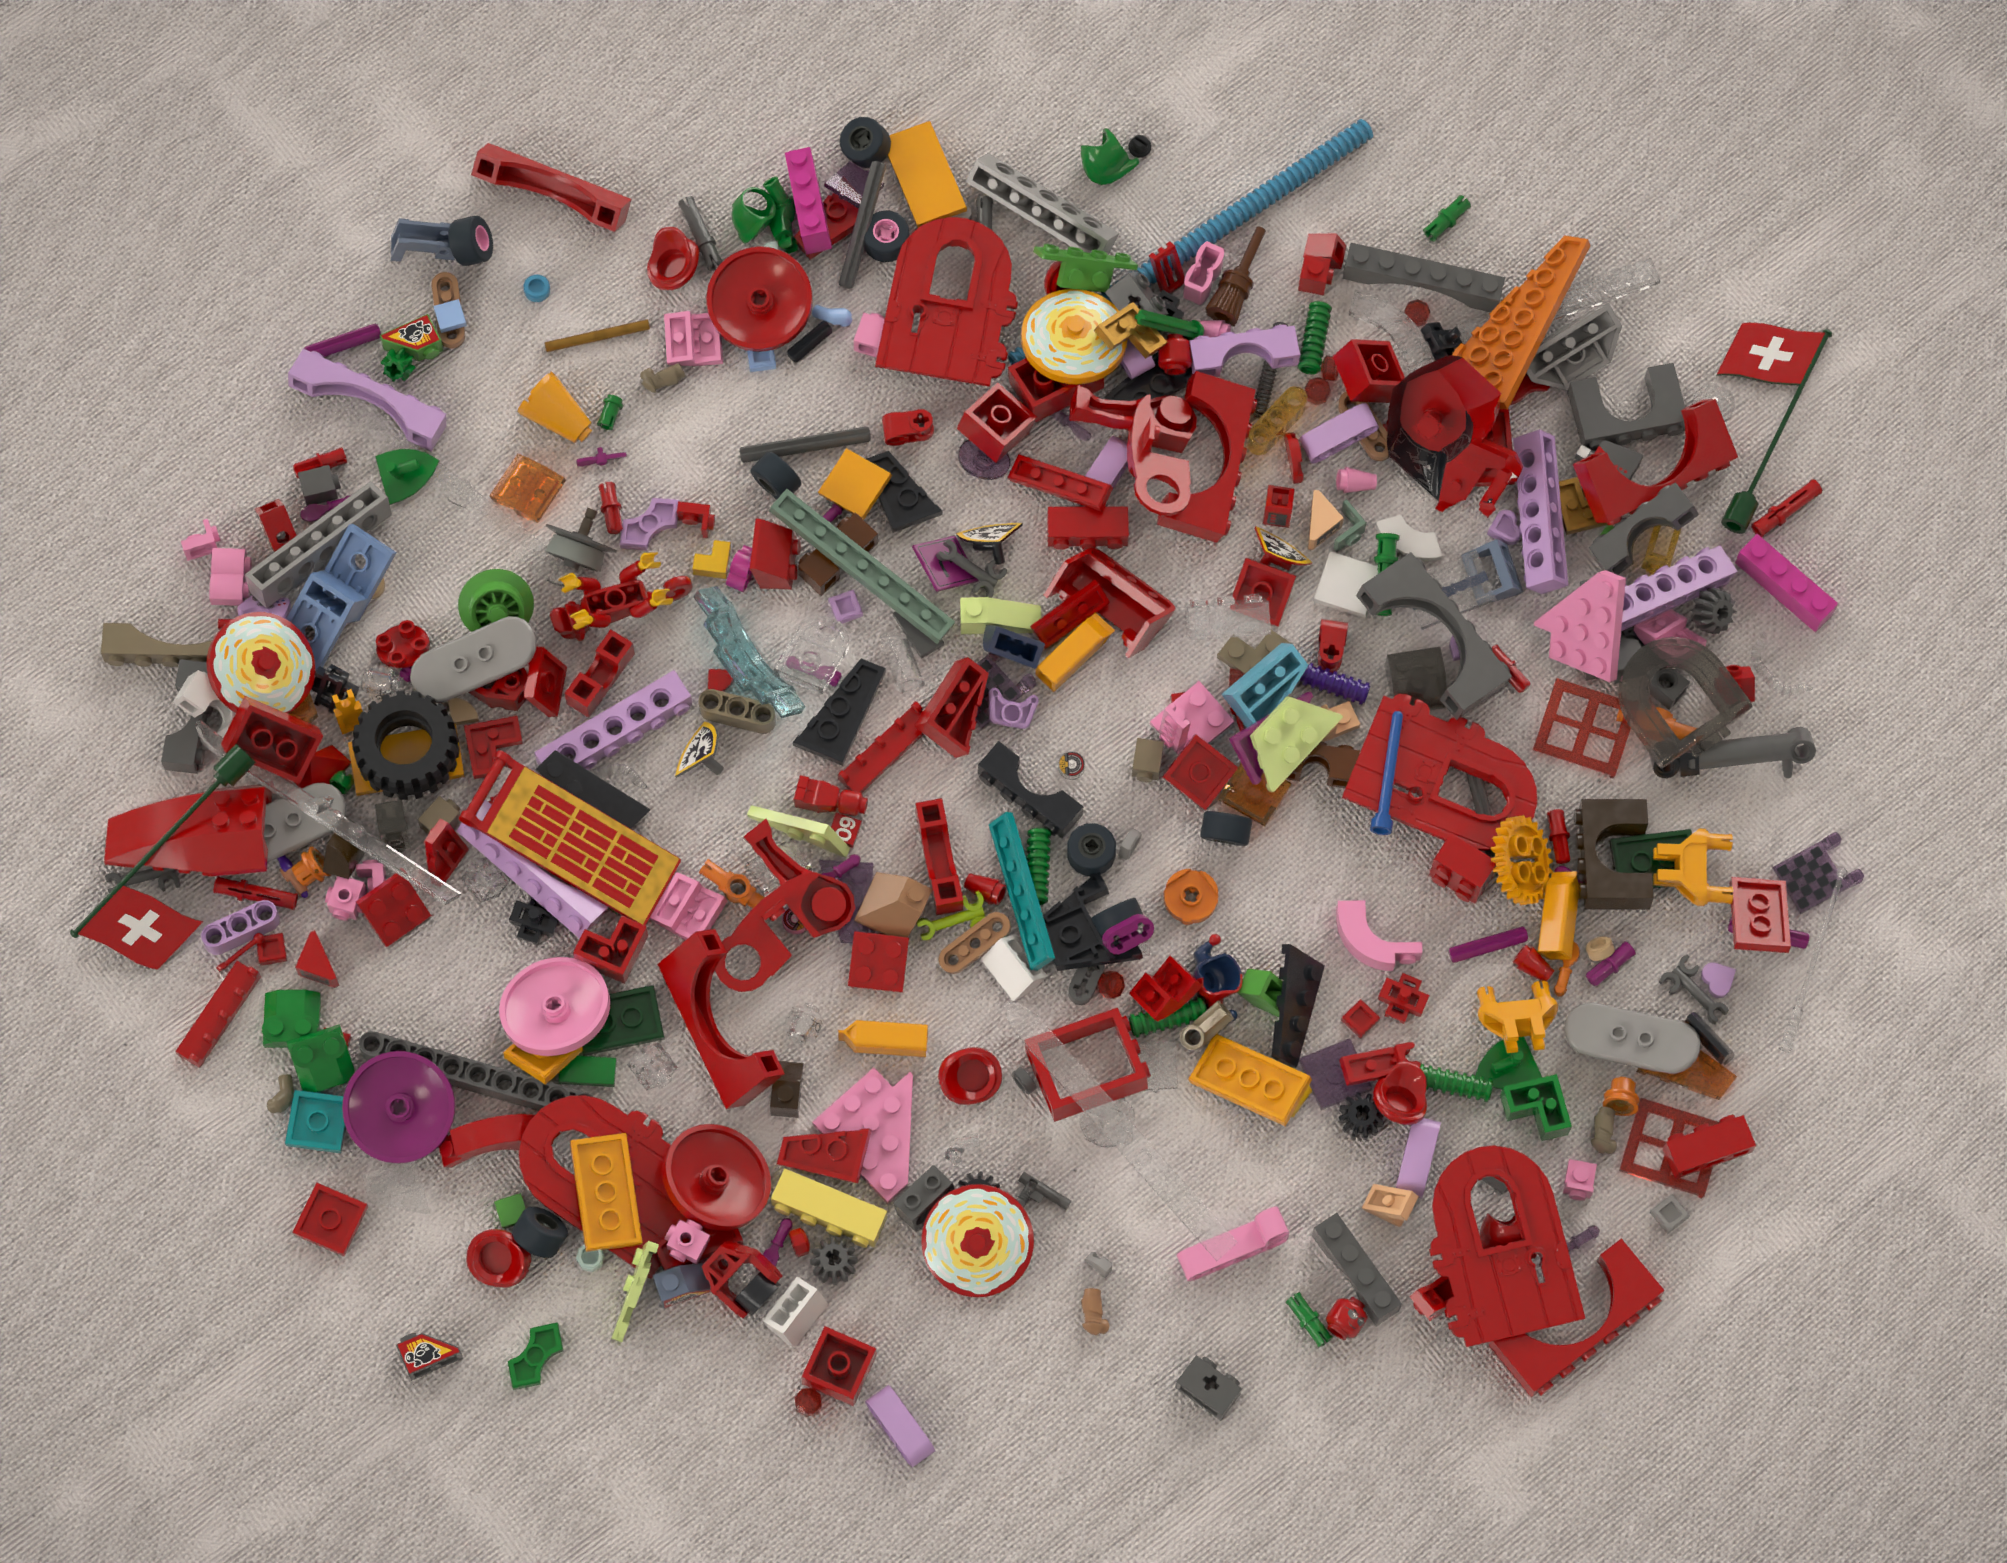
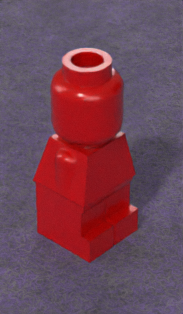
M800 775L794 795V805L796 808L817 813L836 812L838 808V811L842 814L858 816L859 813H866L868 798H864L862 793L844 789L840 792V788L824 780L810 779L807 776Z

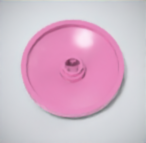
M569 957L548 958L524 968L509 982L500 1000L499 1016L506 1035L518 1048L535 1055L556 1056L569 1053L584 1046L599 1033L609 1015L610 995L603 977L590 964Z

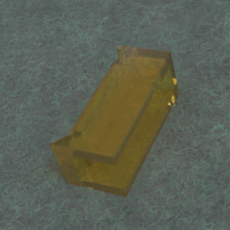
M1654 526L1641 568L1652 575L1665 565H1668L1670 568L1681 529L1678 531L1674 529L1667 554L1664 556L1653 552L1661 526Z

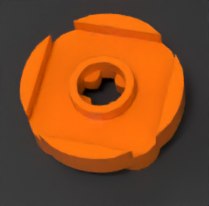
M1183 869L1173 874L1169 878L1164 890V904L1168 913L1185 925L1200 923L1208 919L1214 913L1218 904V887L1214 879L1201 870L1199 872ZM1189 890L1191 893L1196 891L1198 893L1195 902L1185 900L1186 891Z

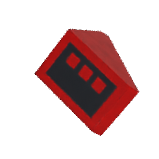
M1268 485L1263 518L1264 525L1289 528L1294 488Z
M311 931L296 964V971L299 976L336 988L340 986L316 931Z

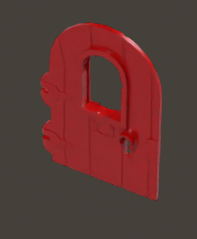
M947 217L936 219L920 226L906 239L896 262L875 367L990 387L991 379L1002 375L1006 364L997 362V360L1006 361L1008 353L1004 344L999 342L1001 328L1011 325L1012 321L1015 320L1016 312L1009 311L1007 308L1017 309L1018 301L1016 295L1009 291L1012 271L1009 251L995 232L985 225L967 218ZM949 246H959L966 250L968 249L974 256L975 262L967 300L946 299L938 295L929 294L937 256L940 251ZM920 313L918 331L913 333L911 331L914 324V314Z
M1397 694L1393 699L1383 695L1342 795L1343 799L1378 813L1392 714L1395 711H1400L1403 714L1393 786L1396 785L1408 790V794L1395 788L1392 789L1389 809L1391 819L1444 841L1453 833L1478 850L1488 851L1491 850V847L1496 846L1492 838L1498 836L1496 828L1501 827L1500 822L1506 821V818L1523 815L1525 818L1531 817V820L1534 818L1537 807V787L1532 773L1517 754L1500 743L1485 738L1484 728L1478 723L1472 722L1470 729L1465 727L1468 719L1461 717L1456 720L1453 717L1448 722L1430 715L1429 706L1420 699L1414 701V706L1409 704L1412 696L1408 694ZM1449 767L1458 769L1498 787L1507 801V805L1502 810L1503 812L1493 816L1477 814L1474 810L1438 796L1441 790L1440 786L1443 784V778L1447 775ZM1412 793L1417 794L1419 797H1414Z
M581 1095L567 1096L555 1100L537 1112L529 1121L522 1135L519 1147V1168L523 1180L532 1195L540 1203L583 1232L575 1175L560 1166L554 1159L552 1149L554 1139L561 1134L560 1132L569 1130L578 1131L589 1138L626 1133L642 1245L607 1250L633 1268H636L632 1261L637 1248L642 1249L643 1245L648 1241L657 1244L665 1238L672 1224L677 1226L680 1220L685 1223L688 1220L674 1206L663 1183L662 1165L670 1144L662 1139V1127L654 1119L650 1120L649 1126L643 1124L649 1116L643 1111H631L627 1115L614 1105L599 1098ZM656 1253L652 1254L650 1260L651 1266L647 1276L649 1279L653 1278V1275L656 1274L661 1266Z
M1496 1145L1477 1147L1464 1152L1450 1162L1440 1175L1434 1189L1432 1210L1438 1237L1434 1238L1430 1243L1429 1252L1430 1256L1441 1255L1442 1260H1434L1432 1262L1433 1268L1440 1276L1448 1277L1453 1297L1447 1301L1446 1310L1444 1311L1447 1318L1456 1315L1457 1321L1448 1323L1449 1330H1451L1453 1335L1458 1338H1464L1465 1346L1470 1347L1586 1319L1554 1193L1548 1178L1541 1168L1525 1154L1512 1148ZM1485 1177H1494L1505 1184L1510 1193L1521 1240L1509 1242L1505 1246L1497 1245L1483 1249L1471 1205V1190L1477 1183V1180L1480 1181ZM1532 1254H1537L1540 1257L1539 1267L1541 1266L1544 1278L1543 1283L1538 1281L1536 1265L1531 1260Z

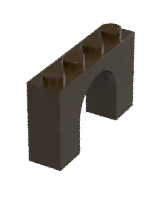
M1581 799L1579 809L1574 810V824L1579 825V833H1576L1575 844L1576 850H1581V858L1577 860L1578 875H1582L1583 883H1579V899H1584V909L1650 910L1654 899L1652 873H1620L1613 871L1599 860L1596 853V845L1607 837L1645 835L1648 827L1647 799Z

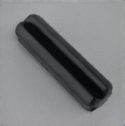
M826 321L820 322L787 350L788 357L794 363L800 361L832 334V327Z

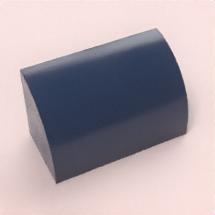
M986 625L983 636V649L985 651L1037 669L1045 643L999 626Z

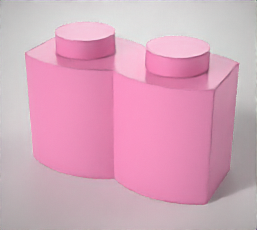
M1208 241L1199 248L1195 264L1189 268L1185 276L1183 298L1198 305L1203 304L1207 300L1211 292L1212 283L1219 277L1222 271L1223 248Z
M213 548L209 593L211 605L239 606L245 601V598L250 597L245 574L252 569V558L247 557L245 549Z

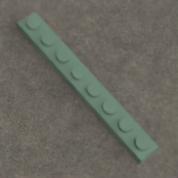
M788 489L770 507V513L936 644L954 626L955 621Z

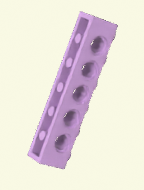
M1539 429L1513 438V451L1517 452L1523 465V470L1516 483L1518 488L1517 505L1520 510L1521 521L1519 528L1523 543L1522 556L1525 566L1524 581L1526 588L1544 594L1568 586L1555 436Z
M1721 545L1711 550L1709 547H1706L1699 551L1695 557H1683L1670 568L1668 565L1659 568L1654 575L1648 577L1645 574L1637 578L1633 584L1629 586L1625 584L1621 631L1699 597L1700 591H1706L1708 588L1718 589L1727 585L1738 571Z
M675 670L534 752L536 762L540 765L556 750L564 756L567 754L574 755L575 759L573 761L590 770L597 764L598 760L605 756L607 758L614 756L620 751V747L627 743H636L644 736V733L651 729L657 730L661 728L674 715L681 716L685 714L692 705L691 695ZM660 699L669 702L665 707H657L655 705V702ZM636 713H642L645 715V718L641 721H635L632 719V716ZM612 727H620L622 729L617 735H612L608 732ZM591 740L599 743L597 747L592 749L585 747V744Z

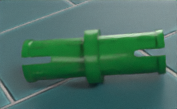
M1459 195L1446 209H1441L1438 212V216L1423 229L1425 236L1429 238L1432 235L1430 240L1434 242L1446 229L1455 226L1456 220L1471 208L1468 199L1466 198L1462 201L1464 196Z
M1300 1292L1294 1294V1299L1290 1297L1285 1303L1299 1319L1300 1327L1308 1331L1317 1347L1324 1346L1325 1341L1328 1343L1333 1336L1330 1335L1318 1319L1320 1317L1318 1312H1313L1302 1297V1294Z

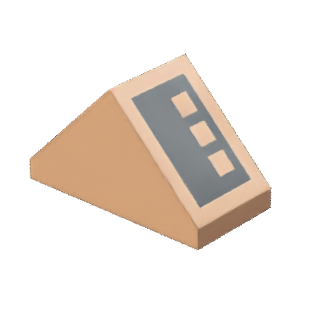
M1319 490L1313 491L1308 541L1309 550H1314L1341 529L1344 519Z

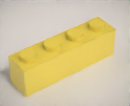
M785 1168L771 1197V1205L775 1206L774 1210L786 1216L792 1213L801 1217L800 1221L809 1226L821 1225L826 1228V1232L836 1237H841L842 1235L850 1237L854 1244L863 1248H867L868 1245L875 1247L888 1218L887 1210Z

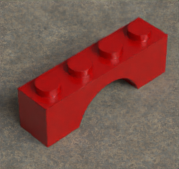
M943 799L915 803V814L930 887L932 889L936 916L963 911V896L953 860Z

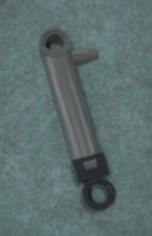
M1795 727L1783 734L1696 743L1695 738L1676 740V749L1673 744L1662 741L1652 746L1649 756L1653 771L1660 778H1671L1678 771L1681 777L1700 775L1699 770L1774 761H1782L1784 777L1791 778L1793 761L1800 764L1811 761L1816 754V748L1811 732L1804 727Z

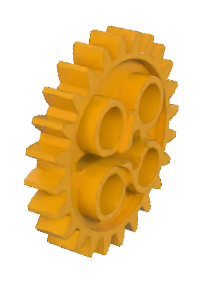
M1523 815L1506 818V821L1500 822L1501 827L1496 828L1498 836L1492 838L1496 844L1495 847H1491V850L1495 853V857L1491 858V861L1496 863L1493 872L1499 875L1496 882H1502L1501 892H1507V899H1513L1514 904L1528 905L1538 903L1539 900L1544 899L1543 893H1545L1546 883L1550 879L1548 875L1553 872L1549 868V864L1553 863V860L1548 857L1551 849L1546 848L1548 838H1542L1543 829L1537 830L1538 823L1532 822L1531 817L1525 818ZM1510 859H1514V860L1534 859L1535 862H1531V861L1511 862Z

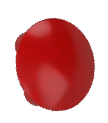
M404 620L399 625L379 634L375 641L378 658L382 663L392 668L413 666L423 653L429 651L430 647L427 633L422 628L414 625L410 620Z

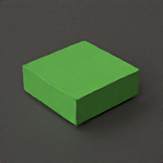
M521 1193L494 1201L502 1229L515 1226L523 1210L526 1209Z

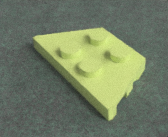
M1286 697L1250 735L1253 747L1258 753L1257 759L1260 768L1263 769L1266 777L1267 790L1274 792L1336 726L1343 716L1292 697Z

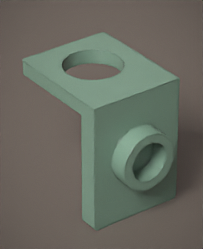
M1347 499L1343 501L1341 511L1354 526L1335 539L1333 549L1336 552L1346 545L1351 547L1361 539V535L1365 532L1367 522Z

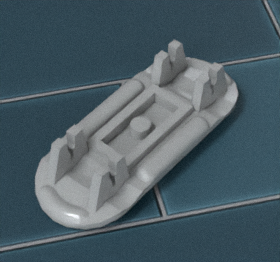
M505 617L427 651L415 661L411 669L410 679L412 687L415 691L421 693L422 698L429 695L435 698L436 703H443L498 680L527 666L532 660L537 642L535 632L524 619Z
M315 783L266 805L264 839L268 848L267 863L336 831L346 815L344 796L336 787L326 783Z
M1594 1002L1584 1003L1575 1007L1565 1020L1564 1031L1570 1046L1580 1054L1657 1072L1676 1074L1691 1067L1700 1053L1701 1042L1698 1033L1689 1024L1678 1020Z

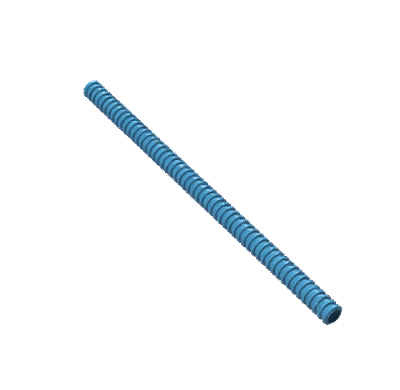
M1363 119L1357 120V124H1351L1350 128L1347 127L1344 129V132H1339L1337 137L1333 136L1331 141L1327 140L1324 145L1318 146V150H1312L1311 154L1308 153L1305 155V158H1300L1298 163L1294 162L1292 167L1288 166L1285 168V171L1279 172V176L1275 175L1272 177V180H1267L1266 185L1261 184L1259 189L1255 188L1253 193L1249 192L1246 194V198L1242 197L1240 202L1236 201L1233 203V206H1228L1227 211L1222 210L1220 215L1216 214L1213 219L1207 220V224L1203 223L1200 225V228H1195L1194 233L1189 232L1187 237L1183 236L1180 241L1174 242L1181 266L1184 264V261L1188 262L1190 257H1195L1199 248L1208 241L1215 244L1217 242L1216 239L1221 240L1223 235L1227 236L1230 234V230L1234 231L1236 226L1240 227L1243 225V222H1248L1249 217L1254 218L1256 213L1260 214L1263 209L1269 208V204L1273 205L1276 200H1281L1282 195L1287 196L1289 191L1293 192L1295 187L1298 188L1302 183L1308 182V178L1312 179L1315 177V174H1320L1321 169L1326 170L1328 165L1332 166L1334 161L1337 162L1341 160V157L1347 156V152L1351 153L1354 151V148H1359L1360 144H1365L1367 139L1371 140L1373 138V131L1370 125ZM1167 256L1169 266L1174 271L1170 256ZM1148 259V263H1142L1141 268L1138 267L1137 270H1134V272L1138 271L1145 275L1150 282V286L1151 283L1155 284L1157 282L1150 259ZM1105 292L1099 294L1112 302ZM1022 344L1021 348H1015V352L1010 351L1008 353L1011 365L1026 358Z

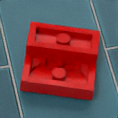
M1169 956L1154 976L1145 972L1129 994L1158 1022L1181 1008L1203 985L1175 958Z

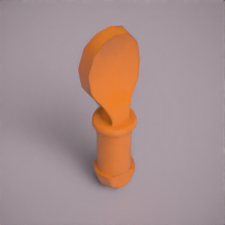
M1573 942L1572 958L1562 960L1563 967L1559 968V976L1554 986V992L1558 997L1565 995L1567 992V984L1570 974H1572L1570 967L1580 957V948L1575 942Z

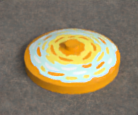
M1079 289L1059 290L1039 299L1025 315L1021 330V344L1029 363L1049 379L1066 384L1091 383L1109 375L1121 363L1126 352L1128 340L1110 351L1094 332V329L1100 323L1119 312V310L1105 297L1094 292Z

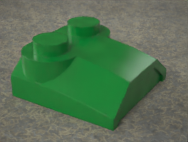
M303 989L275 990L265 993L264 1023L262 1025L264 1048H288L286 1041L320 1031L321 992Z
M340 1024L286 1041L302 1091L315 1093L344 1084L355 1073Z

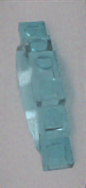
M718 586L697 590L693 598L707 616L703 625L717 643L713 652L741 691L751 690L761 705L771 703L781 718L801 714L806 706L796 694L795 688L782 680L762 658L746 633L732 602L724 596Z

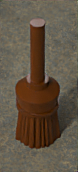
M1256 227L1239 266H1236L1234 270L1229 269L1223 272L1222 279L1218 283V289L1205 308L1206 315L1211 319L1225 320V323L1233 327L1237 324L1243 302L1248 299L1250 290L1254 286V282L1249 277L1250 272L1248 270L1265 235L1266 230L1263 227Z

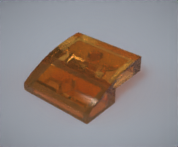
M517 453L489 497L493 502L513 509L518 516L538 523L566 482V479L546 466Z

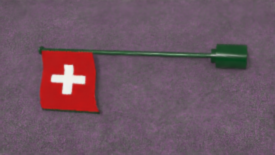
M1749 322L1741 324L1716 376H1740L1770 384L1798 385L1799 387L1748 491L1734 494L1721 520L1722 525L1729 531L1737 534H1744L1759 505L1752 493L1828 337H1832L1831 330L1807 332L1795 331L1765 323Z
M235 744L213 767L216 771L213 776L217 780L75 930H70V935L73 938H78L81 935L100 942L137 964L158 970L204 922L185 916L153 896L124 885L220 784L225 787L228 784L234 786L256 762L241 747Z

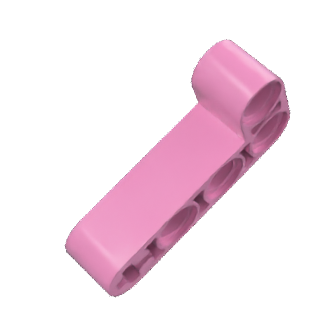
M1275 1206L1257 1214L1254 1221L1184 1249L1176 1256L1187 1280L1194 1281L1281 1245L1288 1240L1290 1232L1278 1206Z

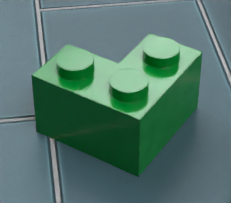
M1557 1074L1503 1086L1500 1098L1507 1121L1534 1115L1541 1141L1569 1134L1572 1125Z

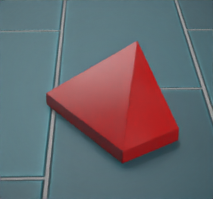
M333 745L315 752L300 784L295 782L294 784L299 789L315 783L330 784L329 780L338 771H345L351 765V761Z

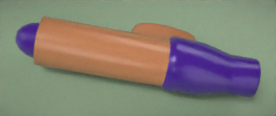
M285 855L277 858L281 867L279 870L287 882H291L300 897L307 898L309 890L296 879L292 872V866H294Z

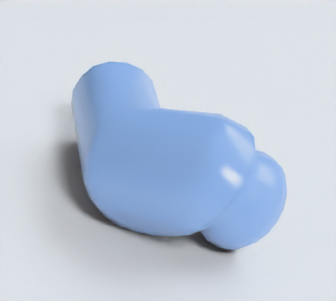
M815 305L812 310L813 317L834 325L847 327L852 323V314L846 308L829 309Z

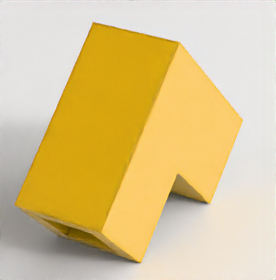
M714 540L712 555L695 553L692 568L693 575L726 579L731 542Z

